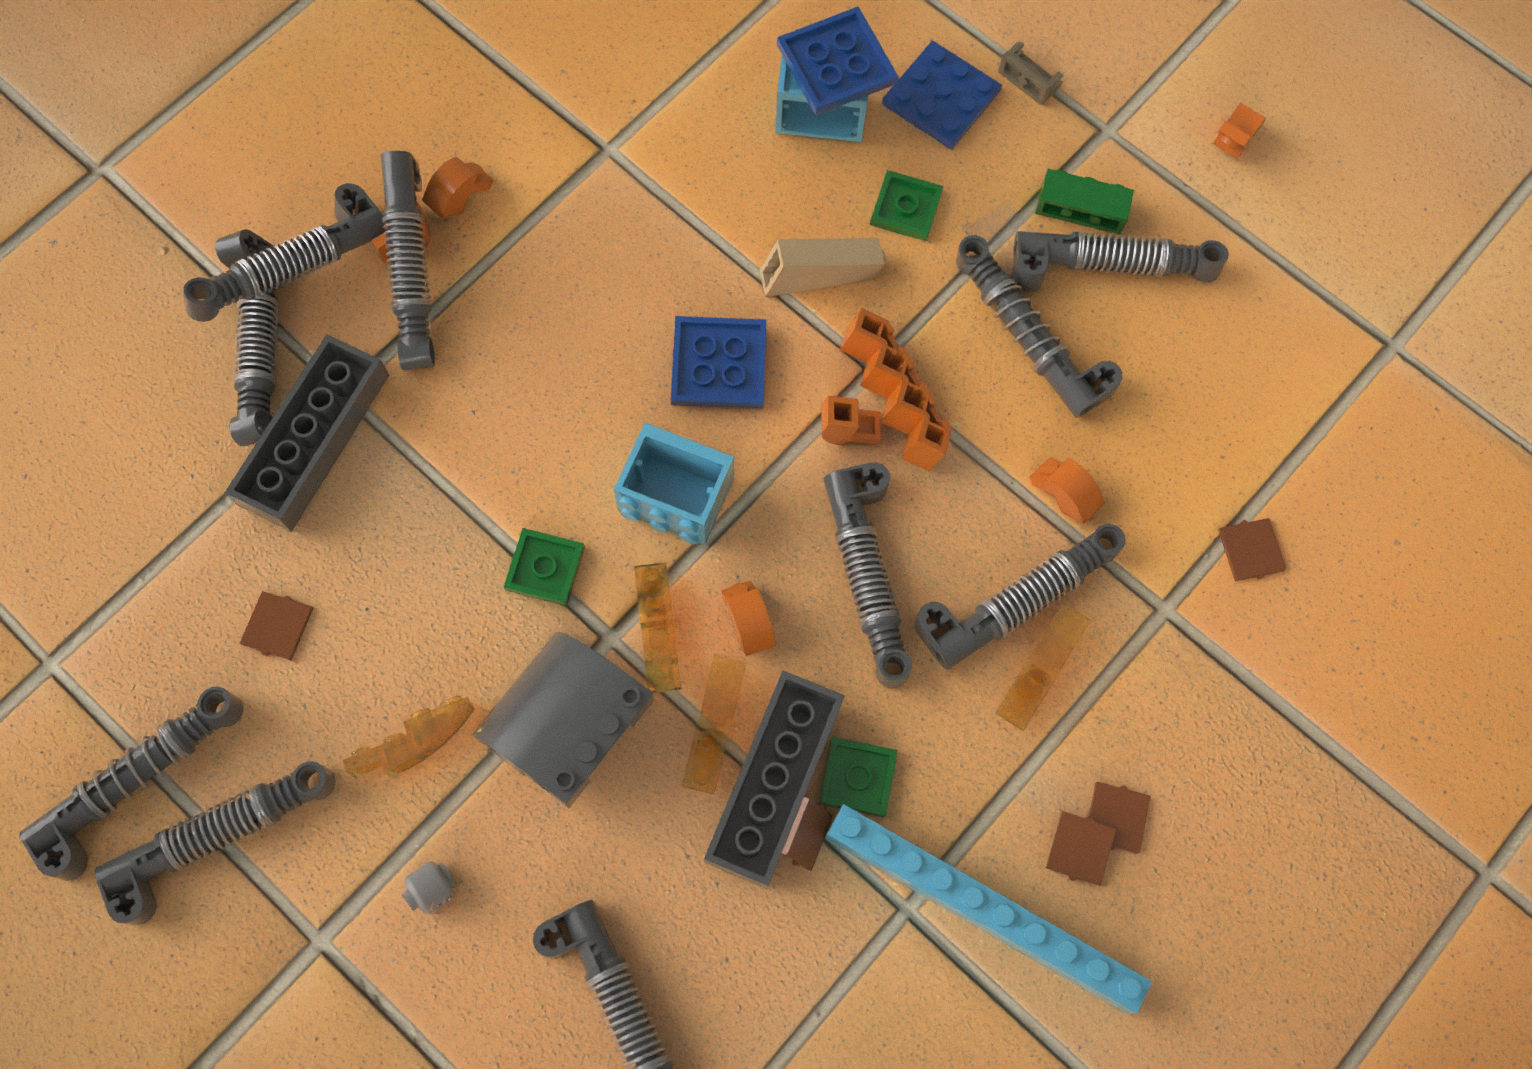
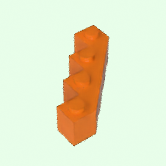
M861 307L846 328L840 351L867 363L860 386L887 398L881 422L908 435L902 459L930 471L946 454L952 428L947 419L942 420L934 407L937 402L925 382L920 383L913 371L915 368L913 361L904 346L899 347L892 335L894 329L890 322Z

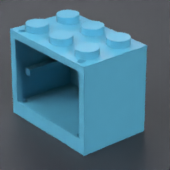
M782 55L777 91L775 133L862 142L868 95L815 116Z
M644 423L614 488L618 511L628 520L637 522L640 519L650 523V526L659 532L667 533L671 531L679 534L680 539L687 543L695 545L699 542L706 545L734 480V456Z

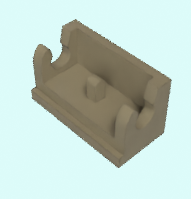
M1019 41L1008 52L1006 51L1003 54L998 72L1038 104L1043 105L1061 87L1063 83L1061 79L1064 75L1058 72L1052 77L1023 54L1024 51L1021 49L1024 44Z

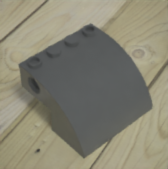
M555 632L472 735L522 775L528 776L567 808H570L591 782L588 777L629 725L634 727L654 702V693L587 645L567 634Z

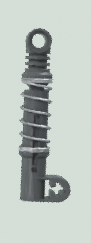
M977 235L965 237L958 248L956 258L958 269L962 273L971 276L972 281L976 282V286L980 288L982 293L981 299L985 306L997 305L994 318L1000 317L1006 325L1004 330L1009 329L1015 337L1013 343H1020L1025 350L1023 356L1029 355L1035 363L1033 365L1035 372L1047 379L1075 418L1083 416L1109 399L1116 392L1122 381L1120 367L1114 362L1102 361L1081 374L1069 358L1070 351L1065 347V344H1060V337L1053 336L1050 333V324H1043L1040 320L1041 312L1034 311L1031 308V299L1024 298L1021 295L1022 288L1017 285L1015 278L1002 271L996 260H993L987 241ZM974 252L979 257L970 258L966 255V253ZM1019 288V292L1014 293V289ZM1099 378L1101 380H1105L1101 382L1099 388L1095 392L1093 387L1097 384Z
M211 687L205 690L200 695L196 708L191 707L188 710L189 713L184 712L181 715L182 719L177 717L175 720L167 719L165 722H162L157 727L158 737L154 735L151 737L143 736L139 746L136 748L127 747L124 757L121 759H111L110 767L104 771L96 770L91 781H81L73 788L72 794L20 831L21 841L39 871L44 875L65 881L80 877L87 867L88 858L75 834L91 822L101 821L109 816L110 809L116 811L115 805L125 797L132 799V792L140 786L147 788L148 784L146 782L157 774L163 776L162 770L170 764L179 765V761L174 755L187 758L195 752V747L199 744V740H205L206 734L209 736L213 734V729L218 730L221 727H230L236 724L243 714L242 701L221 687ZM225 701L224 708L216 713L218 705ZM54 851L63 854V856L59 857L49 853Z

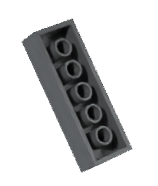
M326 334L224 493L237 506L292 532L389 377L382 361Z
M784 670L782 671L704 857L705 864L768 889L845 695Z

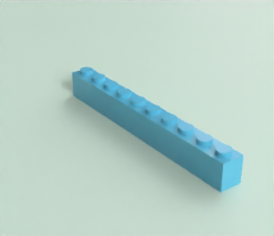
M843 804L824 839L1124 1013H1138L1152 983L1151 980Z

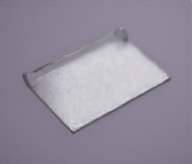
M1009 200L974 223L968 222L962 228V231L967 236L977 235L985 239L993 260H996L1002 271L1012 276L1013 248L1016 232H1035ZM1033 262L1028 263V265H1030V269L1033 268ZM1048 264L1045 277L1063 265ZM1015 288L1014 293L1019 292V288Z

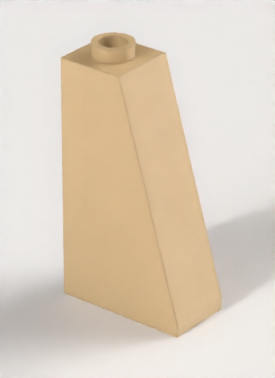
M879 238L778 239L759 270L765 297L873 280L885 265V253L881 250Z

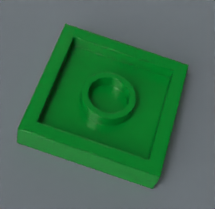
M887 170L870 225L926 241L943 186Z
M522 528L503 586L505 591L567 606L585 549L584 543Z
M832 737L820 803L836 808H841L844 804L860 813L886 817L897 750Z

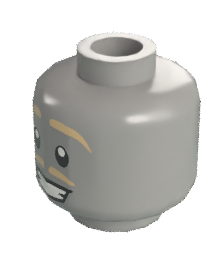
M427 862L405 878L404 884L407 891L402 893V896L412 911L420 908L423 913L430 914L453 898V887L457 884L443 863L437 865L434 862Z

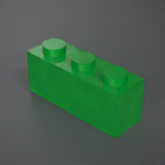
M1047 169L1035 214L1121 235L1128 221L1134 190L1125 188L1120 184L1097 181L1092 177H1080L1068 174L1063 170Z

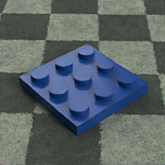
M859 6L777 37V46L815 116L898 83L899 76Z
M932 40L899 78L898 83L893 85L883 97L882 105L952 150L1000 93L1002 84Z
M675 316L671 405L763 409L766 320Z

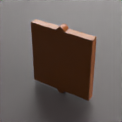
M1269 518L1252 522L1243 520L1240 524L1222 527L1218 530L1235 581L1253 577L1262 579L1265 575L1286 570Z
M262 591L239 644L259 650L264 656L272 654L292 661L313 607L293 601L289 596L283 598Z
M1095 782L1089 816L1095 822L1117 829L1111 850L1119 848L1139 854L1151 796L1127 790L1125 785L1116 787Z
M806 797L802 800L781 854L791 859L792 865L802 866L806 870L812 871L833 815L823 809V804L815 803Z
M1062 811L1045 868L1068 875L1072 881L1077 878L1101 886L1117 829L1095 822L1090 816L1082 818Z

